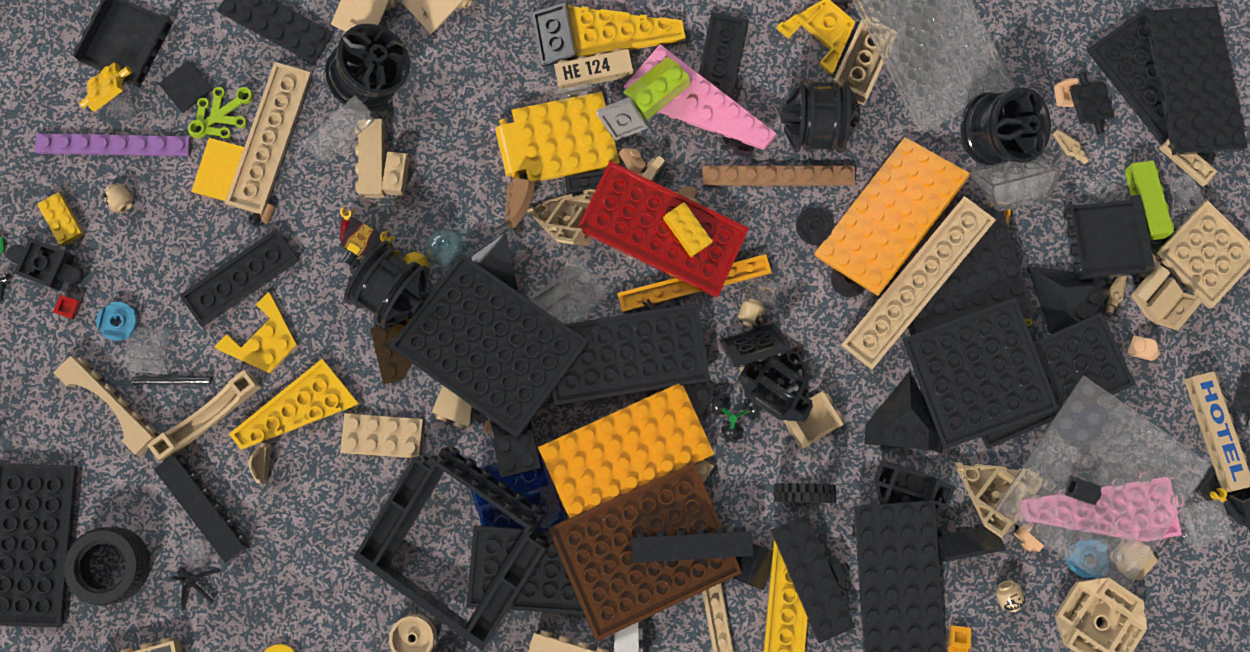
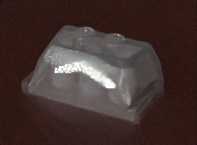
M1039 156L1027 163L1002 162L971 170L970 177L978 183L980 191L992 207L1001 212L1048 199L1055 189L1060 169Z

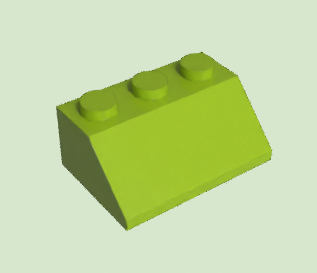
M666 57L627 88L623 94L627 98L632 97L645 119L648 120L690 87L691 82L681 66L671 58Z

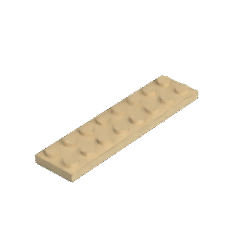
M274 62L225 201L226 205L260 215L263 214L312 77L311 72Z

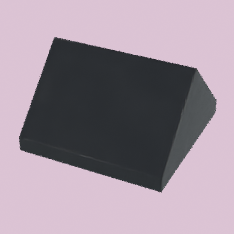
M753 544V556L736 557L742 573L732 579L764 590L771 571L773 551Z

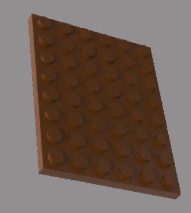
M694 462L548 527V531L596 642L742 573L736 557L641 563L630 562L629 537H633L634 533L646 532L647 536L654 535L656 531H666L668 535L674 534L675 530H686V533H694V529H706V532H714V528H723Z

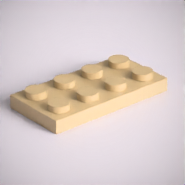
M344 413L340 453L404 458L420 456L423 419Z

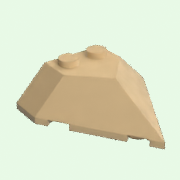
M588 189L584 191V194L574 197L572 194L542 201L543 204L535 207L529 205L527 212L557 242L588 246L592 238L583 234L582 229L578 228V225L595 190Z
M957 462L954 464L983 525L1001 538L1010 531L1021 516L1018 500L1034 498L1045 481L1028 469L1012 470L1007 469V467L979 464L969 466Z

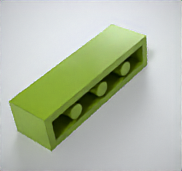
M1154 160L1132 163L1125 169L1126 180L1131 196L1141 195L1149 240L1167 238L1174 232V224L1169 216V206L1165 202L1164 188L1160 184L1158 168L1155 166Z

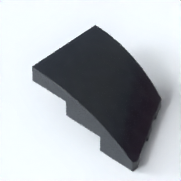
M502 232L493 242L487 243L483 249L472 254L471 258L473 262L518 292L506 232Z

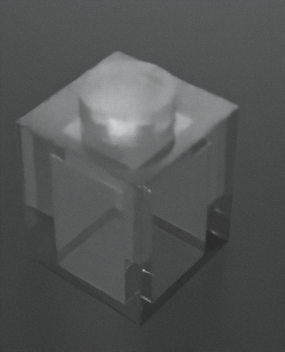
M206 538L182 542L186 566L193 565V569L206 566L205 562L211 561L209 542Z

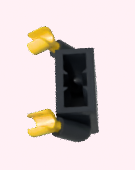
M1250 487L1229 495V500L1226 499L1227 492L1223 488L1216 489L1219 492V496L1216 492H1210V497L1213 500H1220L1222 502L1221 506L1237 524L1247 527L1250 532Z

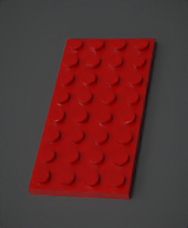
M609 161L578 225V228L582 229L583 234L716 298L721 292L749 230L748 227L612 161ZM684 202L713 241L693 257H690L663 219L667 213Z

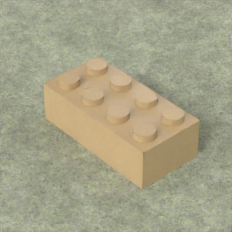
M862 17L834 78L838 83L841 79H847L857 103L864 105L897 35V31L865 17Z

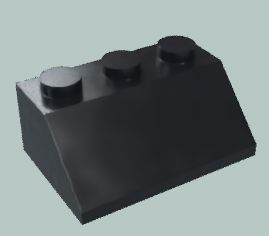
M983 523L975 524L976 528L968 529V526L957 527L956 532L949 533V530L937 531L940 561L947 562L1005 551L1006 548L1002 539L986 528Z

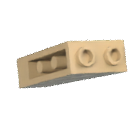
M442 386L432 413L437 414L435 418L444 422L447 419L454 421V426L465 429V426L471 427L473 407Z

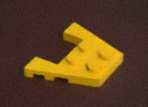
M822 0L807 8L806 11L794 15L784 23L778 24L776 29L787 39H790L803 26L830 50L819 62V66L832 75L855 21L831 0Z
M268 292L256 305L270 319L242 347L227 334L214 347L267 373H271L298 345L283 319L274 298Z

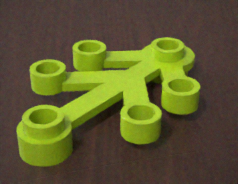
M216 87L213 90L214 99L211 114L208 118L205 119V112L210 107V102L206 98H200L197 101L196 120L189 124V134L196 139H201L206 134L229 139L231 131L227 127L218 129L209 126L216 122L236 125L238 128L246 127L247 120L244 117L225 115L241 104H249L253 100V93L248 88L241 87L236 92V98L220 109L222 98L225 97L226 92L222 87ZM218 90H222V94L220 96L216 95V92ZM244 94L249 95L246 100L243 99ZM206 101V106L201 107V102ZM240 119L244 120L242 125H238ZM200 126L202 128L201 131L196 132V128ZM224 130L228 131L226 136H222Z

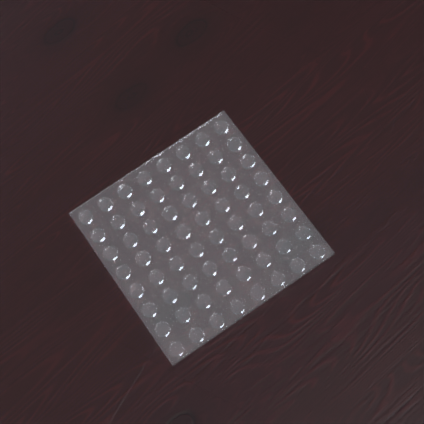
M1082 376L995 507V510L1094 578H1111L1129 590L1211 464L1086 376ZM1070 476L1102 486L1101 497L1097 501L1096 506L1065 495Z

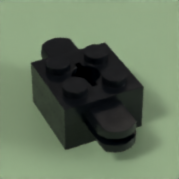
M29 238L25 247L14 244L7 250V258L17 264L14 274L58 291H60L63 282L79 285L84 280L83 270L72 265L75 255L33 238Z

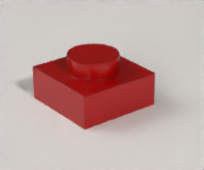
M60 295L53 313L74 320L81 301Z

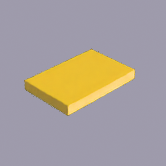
M209 138L191 192L226 201L244 147Z

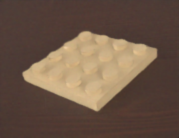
M1206 200L1158 249L1155 255L1161 259V263L1210 309L1219 302L1250 268V241Z

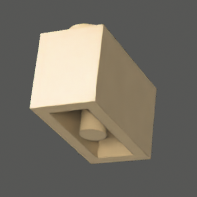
M387 151L382 190L385 194L405 195L410 161L407 154Z

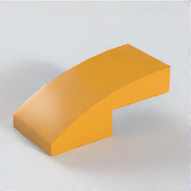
M951 625L948 652H969L971 648V628Z

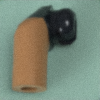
M266 204L262 215L252 214L249 216V223L254 227L269 223L275 207Z

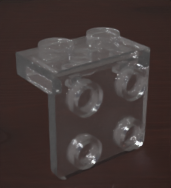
M137 327L123 356L128 370L135 373L168 375L170 367L166 354L174 336L173 330Z
M1221 499L1181 506L1180 512H1177L1180 524L1185 525L1186 531L1183 532L1186 544L1190 543L1191 548L1200 547V544L1233 537L1224 502Z

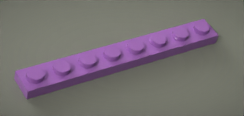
M36 134L35 153L190 156L191 138L189 136Z

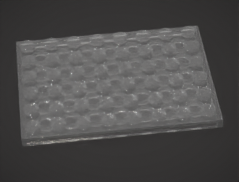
M852 0L921 134L963 114L967 104L975 96L987 92L1003 93L1015 87L971 0Z

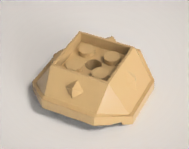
M1108 577L1075 582L1055 614L1063 644L1073 652H1133L1147 630L1144 601ZM1101 617L1102 624L1098 627L1096 620Z

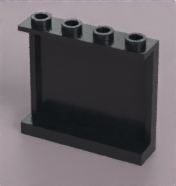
M100 0V4L97 10L93 12L88 27L84 29L79 44L75 46L72 56L79 62L99 71H102L103 68L110 66L114 62L121 67V70L129 66L132 69V73L125 77L123 81L140 88L174 22L162 13L158 15L126 0Z
M1140 194L1132 195L1129 200L1083 205H1073L1072 201H1070L1063 210V217L1068 223L1066 233L1067 237L1071 240L1070 255L1074 256L1073 272L1077 274L1078 280L1149 274L1155 268Z

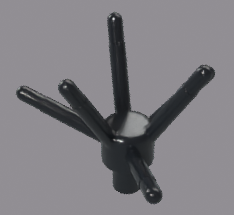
M180 568L177 571L179 576H171L172 580H178L182 584V611L186 608L188 589L192 587L210 603L214 602L196 582L206 584L208 581L200 577L220 572L219 568L195 575L191 572H186L184 568Z

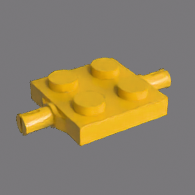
M115 62L103 68L98 75L88 80V94L83 100L79 101V105L83 109L89 106L94 112L123 91V80L132 73V69L126 66L121 70V67Z

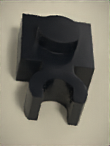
M724 135L722 136V140L728 141L729 144L721 145V150L728 151L733 149L732 155L752 157L753 146L737 139L734 140Z

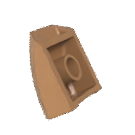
M513 178L507 185L504 222L511 229L515 228L522 220L531 203L535 182Z

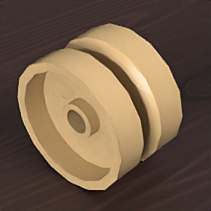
M411 614L401 618L393 625L389 634L391 651L431 652L437 642L438 633L435 624L430 618L422 614ZM411 634L415 635L416 640L414 642L412 641V637H410Z

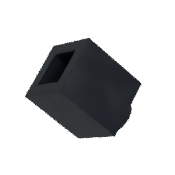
M1070 476L1065 495L1096 506L1097 501L1101 497L1102 486Z

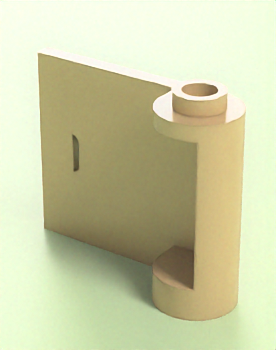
M341 0L331 25L345 32L356 26V24L380 25L386 9L394 8L398 0Z
M472 0L402 1L405 7L430 34H433L457 8L466 9L473 2Z

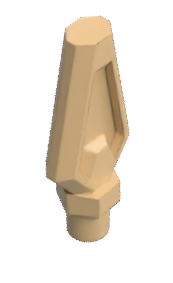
M1059 129L1052 134L1067 156L1075 157L1084 165L1090 160L1081 149L1080 142Z
M1118 276L1112 283L1106 303V314L1112 315L1118 303L1123 301L1127 276Z

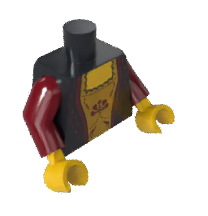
M347 205L341 208L340 214L342 218L339 240L341 242L340 245L348 251L342 261L349 266L358 256L365 255L382 241L388 240L391 242L395 240L394 235L389 238L387 237L389 230L380 234L355 217L351 219L350 216L355 213L354 208L350 209L349 213L346 211Z

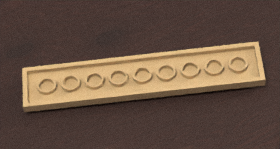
M964 196L841 346L870 370H873L996 219Z

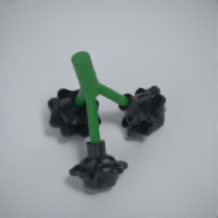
M724 394L714 396L712 401L709 402V412L711 414L714 413L716 417L726 414L730 420L725 426L721 427L722 432L720 436L727 443H736L743 438L744 429L738 423H735L737 418L745 415L755 420L761 417L763 408L746 398L742 406L743 411L732 414L728 411L730 409V399L725 397Z

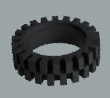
M775 483L774 502L837 503L836 485Z

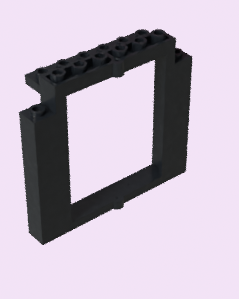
M453 446L444 447L438 455L430 458L424 455L413 457L353 559L483 651L492 642L551 547L547 543L546 538L538 534L535 535L547 513L543 511V507L539 504L526 500L527 497L523 493L510 489V485L507 482L493 477L494 474L491 471L478 467L475 460L462 456L460 454L461 451ZM445 472L525 527L524 532L469 621H466L435 599L430 592L421 589L389 566V563Z

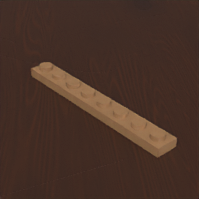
M702 166V186L855 185L854 166Z

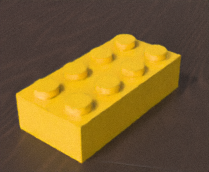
M58 192L37 204L59 245L64 247L85 235L63 194Z
M685 202L663 217L690 257H693L713 242Z

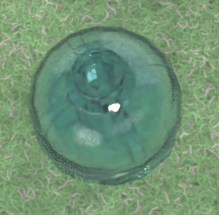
M450 229L434 231L426 242V253L429 259L440 267H451L460 255L465 252V245L461 236Z

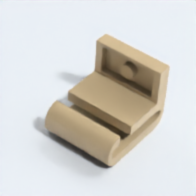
M1156 265L1131 296L1143 314L1154 324L1178 331L1202 301L1198 296L1183 293L1175 279H1166L1170 272L1166 268Z

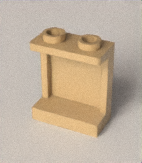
M821 391L810 398L813 402V408L805 422L783 420L800 449L806 448L811 443L843 425V417L838 410H834L831 405L833 401L828 393L825 394Z

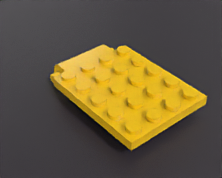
M602 92L512 109L513 123L507 124L506 119L499 120L500 126L495 128L506 177L512 176V178L520 179V174L527 173L528 180L536 183L606 168L609 161L619 165L620 161L614 138L597 116V110L606 107Z

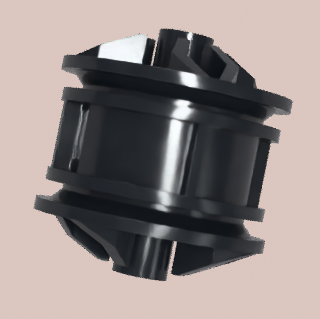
M376 24L356 25L344 33L337 48L329 55L324 69L325 81L332 95L344 106L361 112L375 111L385 106L392 98L394 92L407 80L410 72V58L405 45L392 31Z
M802 78L796 79L794 88L785 100V104L781 106L780 122L785 124L783 130L794 152H799L801 146L804 151L809 149H828V151H834L836 148L838 153L845 152L849 138L860 123V108H855L857 100L847 79H841L839 83L837 80H832L830 83L806 80L805 85Z
M1014 88L1003 93H982L975 96L967 104L963 112L960 125L961 139L969 156L982 165H997L1002 162H1031L1042 154L1048 144L1051 133L1050 113L1043 98L1029 88Z
M388 240L382 241L365 255L358 256L353 261L349 269L352 276H349L348 285L344 293L345 303L348 305L353 304L358 309L364 307L372 312L374 320L381 323V327L385 330H389L397 323L407 319L409 314H415L425 300L422 294L425 295L426 285L430 269L425 265L420 267V264L417 262L409 264L400 258V251L393 247V244Z

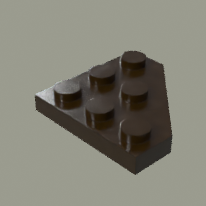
M411 318L397 323L389 330H385L381 326L370 328L383 385L403 380L412 366V363L389 347Z

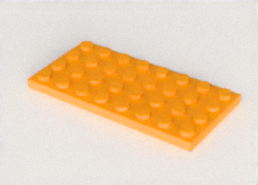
M904 137L814 255L879 296L970 177V173Z
M679 383L538 447L569 518L688 464L697 463L714 455L683 385H679Z

